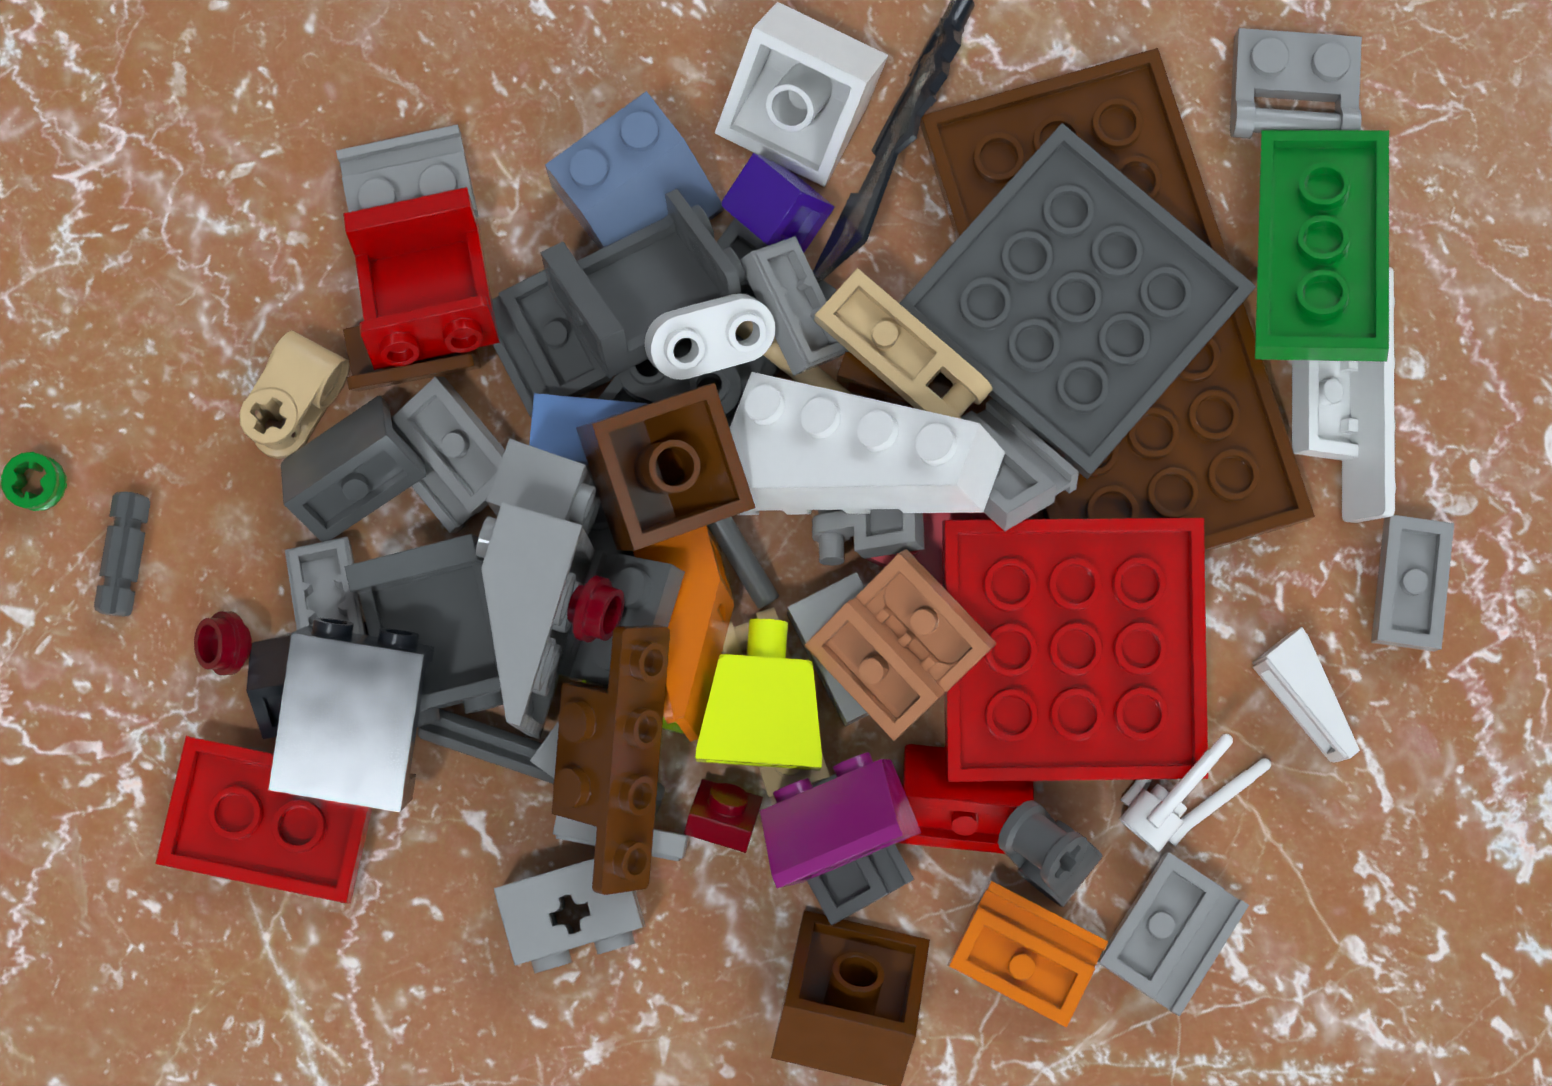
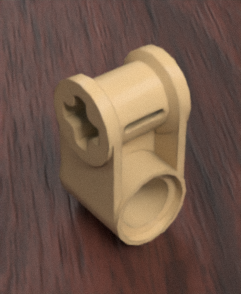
M292 330L287 332L274 347L265 370L242 404L239 414L240 425L244 433L255 442L258 449L264 454L276 459L287 458L305 446L326 408L340 393L349 373V360ZM284 418L286 420L285 425L281 429L270 426L266 430L264 427L269 419L280 421Z

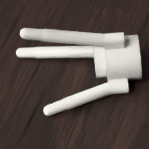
M1223 734L1171 792L1156 784L1149 793L1147 789L1152 779L1135 780L1134 784L1120 799L1129 808L1119 820L1142 841L1159 853L1167 842L1176 846L1190 829L1271 768V761L1267 758L1259 760L1180 819L1187 810L1186 806L1181 802L1232 745V736Z

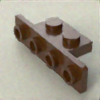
M617 626L613 630L608 688L584 682L562 683L552 814L597 827L592 890L602 895L643 890L649 885L670 629L665 626Z

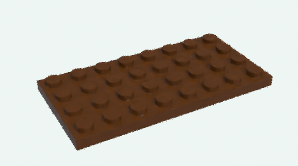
M1158 48L924 114L921 117V130L956 240L1063 123L1230 264ZM1244 303L1238 307L1092 475L1086 479L1078 473L1076 490L1068 493L1066 490L1055 495L1054 503L1042 509L1045 519L1204 518L1205 551H1209L1307 522L1315 517L1263 360L1255 359V336Z

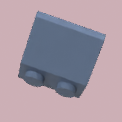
M647 91L545 164L551 187L599 249L665 218L668 214L665 194L675 189L679 190L690 207L699 205L706 213L709 221L724 210L722 202L685 139Z

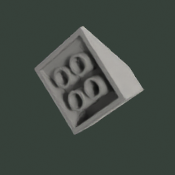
M502 502L497 519L488 516L483 523L477 542L476 556L484 558L481 570L506 722L526 735L540 739L560 676L557 673V669L572 625L567 619L568 604L574 590L579 585H584L595 550L582 525Z

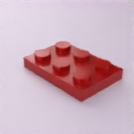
M186 736L155 864L346 904L351 903L373 807L269 790L274 754Z

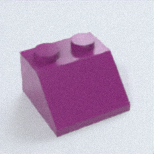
M866 752L833 766L837 777L813 788L810 778H805L773 792L777 803L760 810L771 875L777 889L806 882L922 833L891 759H880L873 762L870 753Z

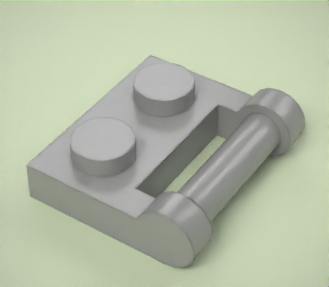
M1239 28L1234 36L1230 136L1250 139L1253 133H1261V130H1361L1359 95L1362 37ZM1254 97L1334 102L1335 113L1256 108Z

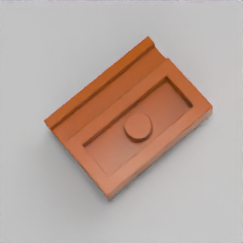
M989 881L947 966L1067 1028L1108 941L1003 886Z

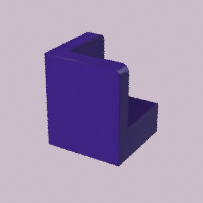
M756 153L752 154L721 203L726 211L765 244L772 245L796 236L803 253L835 208L834 205L791 170Z

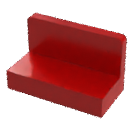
M908 744L905 746L903 789L922 833L898 843L1005 854L998 845L999 834L1004 823L1017 807L1026 801H1034L1033 781L947 782L945 775V747Z

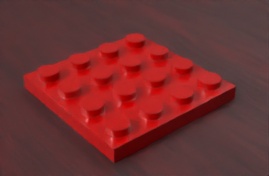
M1204 518L1025 519L1007 531H1004L993 520L942 521L943 588L997 643L944 694L946 781L1182 779L1208 750ZM1208 773L1202 779H1208Z

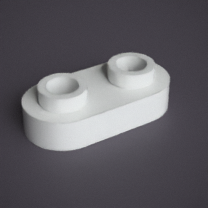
M731 294L660 315L651 323L647 330L645 351L650 362L664 375L679 380L689 379L758 359L769 349L773 342L775 322L769 309L755 298L746 294ZM744 321H752L753 331L751 335L745 340L738 341L735 336L737 327ZM682 338H691L692 347L690 352L684 357H675L673 353L675 344Z

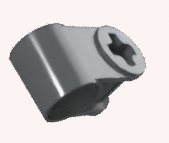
M1033 800L1024 802L1014 810L1004 823L998 839L999 848L1018 867L1017 872L1042 894L1061 907L1067 904L1103 857L1102 853L1087 841L1086 837L1060 820L1055 821L1043 806Z

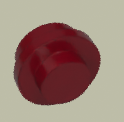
M598 575L593 576L586 585H579L574 590L568 604L567 619L573 624V633L576 639L587 643L594 641L596 638L607 641L613 636V630L619 626L624 610V593L622 590L612 587V583L608 578Z
M220 611L211 618L203 619L197 626L194 636L195 655L197 661L204 669H212L218 675H234L238 673L251 653V634L237 613Z

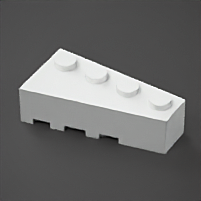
M755 372L750 374L730 426V431L756 507L737 515H759V511L782 510L787 515L811 514L812 510H843L847 514H870L871 509H899L903 513L984 512L1005 451L982 425L977 422Z

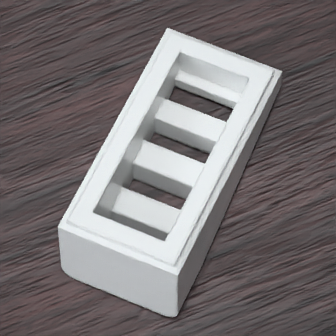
M1303 627L1286 635L1252 663L1254 665L1253 669L1330 762L1335 763L1350 759L1360 751L1310 638Z

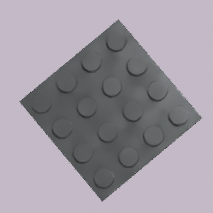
M1062 123L899 304L988 380L993 389L988 394L1088 479L1246 300L1256 286Z

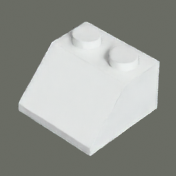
M777 2L752 29L715 134L825 187L869 104L888 55Z

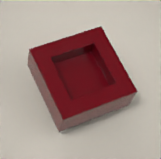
M702 779L688 815L684 835L746 853L763 797L746 792L734 784L716 783Z

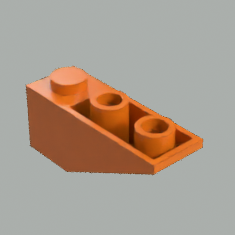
M707 525L633 551L634 556L637 558L672 564L685 571L668 625L670 641L663 716L667 724L676 722L690 742L699 739L720 654H722L734 608V600L721 551Z

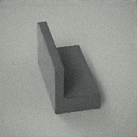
M377 396L282 461L283 505L321 542L329 541L426 477L424 462L392 429L389 404L381 396Z

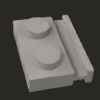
M458 124L336 150L342 172L348 212L467 187L475 215L478 217L468 163L462 143V135Z
M435 376L391 417L392 429L424 462L426 477L412 485V488L449 533L459 532L465 527L464 524L472 516L480 513L488 505L486 500L505 449L445 377Z
M994 399L986 403L984 411L978 414L970 411L961 416V419L980 423L1005 451L984 509V513L1004 531L1054 503L1055 495L1066 490L1068 493L1076 490L1079 471Z
M1166 852L1108 941L1097 963L1167 1008L1173 1014L1180 1016L1249 905L1225 891L1223 887L1176 856Z

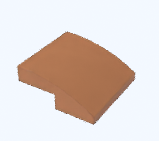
M905 549L898 553L855 598L846 602L804 646L895 741L997 643L918 560Z

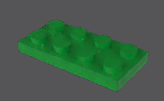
M1261 130L1255 359L1387 362L1389 353V130Z

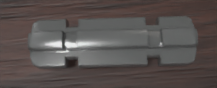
M116 492L112 497L109 517L115 519L114 526H107L99 576L104 577V584L97 585L94 602L95 611L104 615L125 617L129 616L133 610L135 591H131L130 587L131 582L136 583L138 580L145 532H141L140 528L141 524L147 523L150 509L149 498L142 494Z

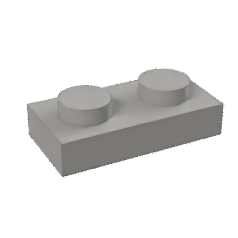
M1399 515L1384 518L1371 643L1433 652L1442 649L1454 523Z

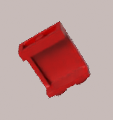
M467 187L343 213L345 231L355 255L364 319L359 324L360 333L374 370L390 366H406L418 360L455 352L466 353L478 347L500 343L480 228Z

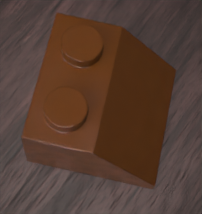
M715 383L576 427L617 550L635 551L756 508Z
M804 910L771 1058L886 1086H901L916 1038L930 939L844 919L831 926L826 915Z

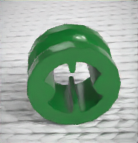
M26 452L11 458L5 465L1 475V488L6 498L14 505L32 511H43L55 506L63 498L67 488V476L63 467L54 459L35 452ZM29 468L40 473L44 469L46 475L40 480V484L44 489L40 495L28 491L23 495L21 491L28 483L24 473Z

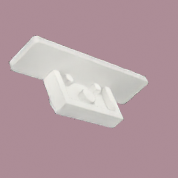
M1389 267V353L1387 362L1292 360V450L1294 454L1342 461V519L1344 522L1359 523L1391 517L1395 513L1394 271L1391 267Z

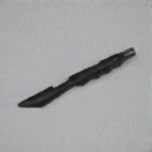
M950 0L943 17L940 18L937 27L931 33L909 74L910 79L906 88L896 102L871 150L876 158L859 193L850 194L816 263L813 274L818 283L867 242L898 154L917 139L921 117L937 101L936 94L949 75L950 63L961 47L964 27L975 6L973 0Z

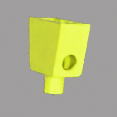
M749 619L747 656L720 654L696 747V762L820 771L822 768V749L813 663L810 660L786 658L788 622L774 619Z

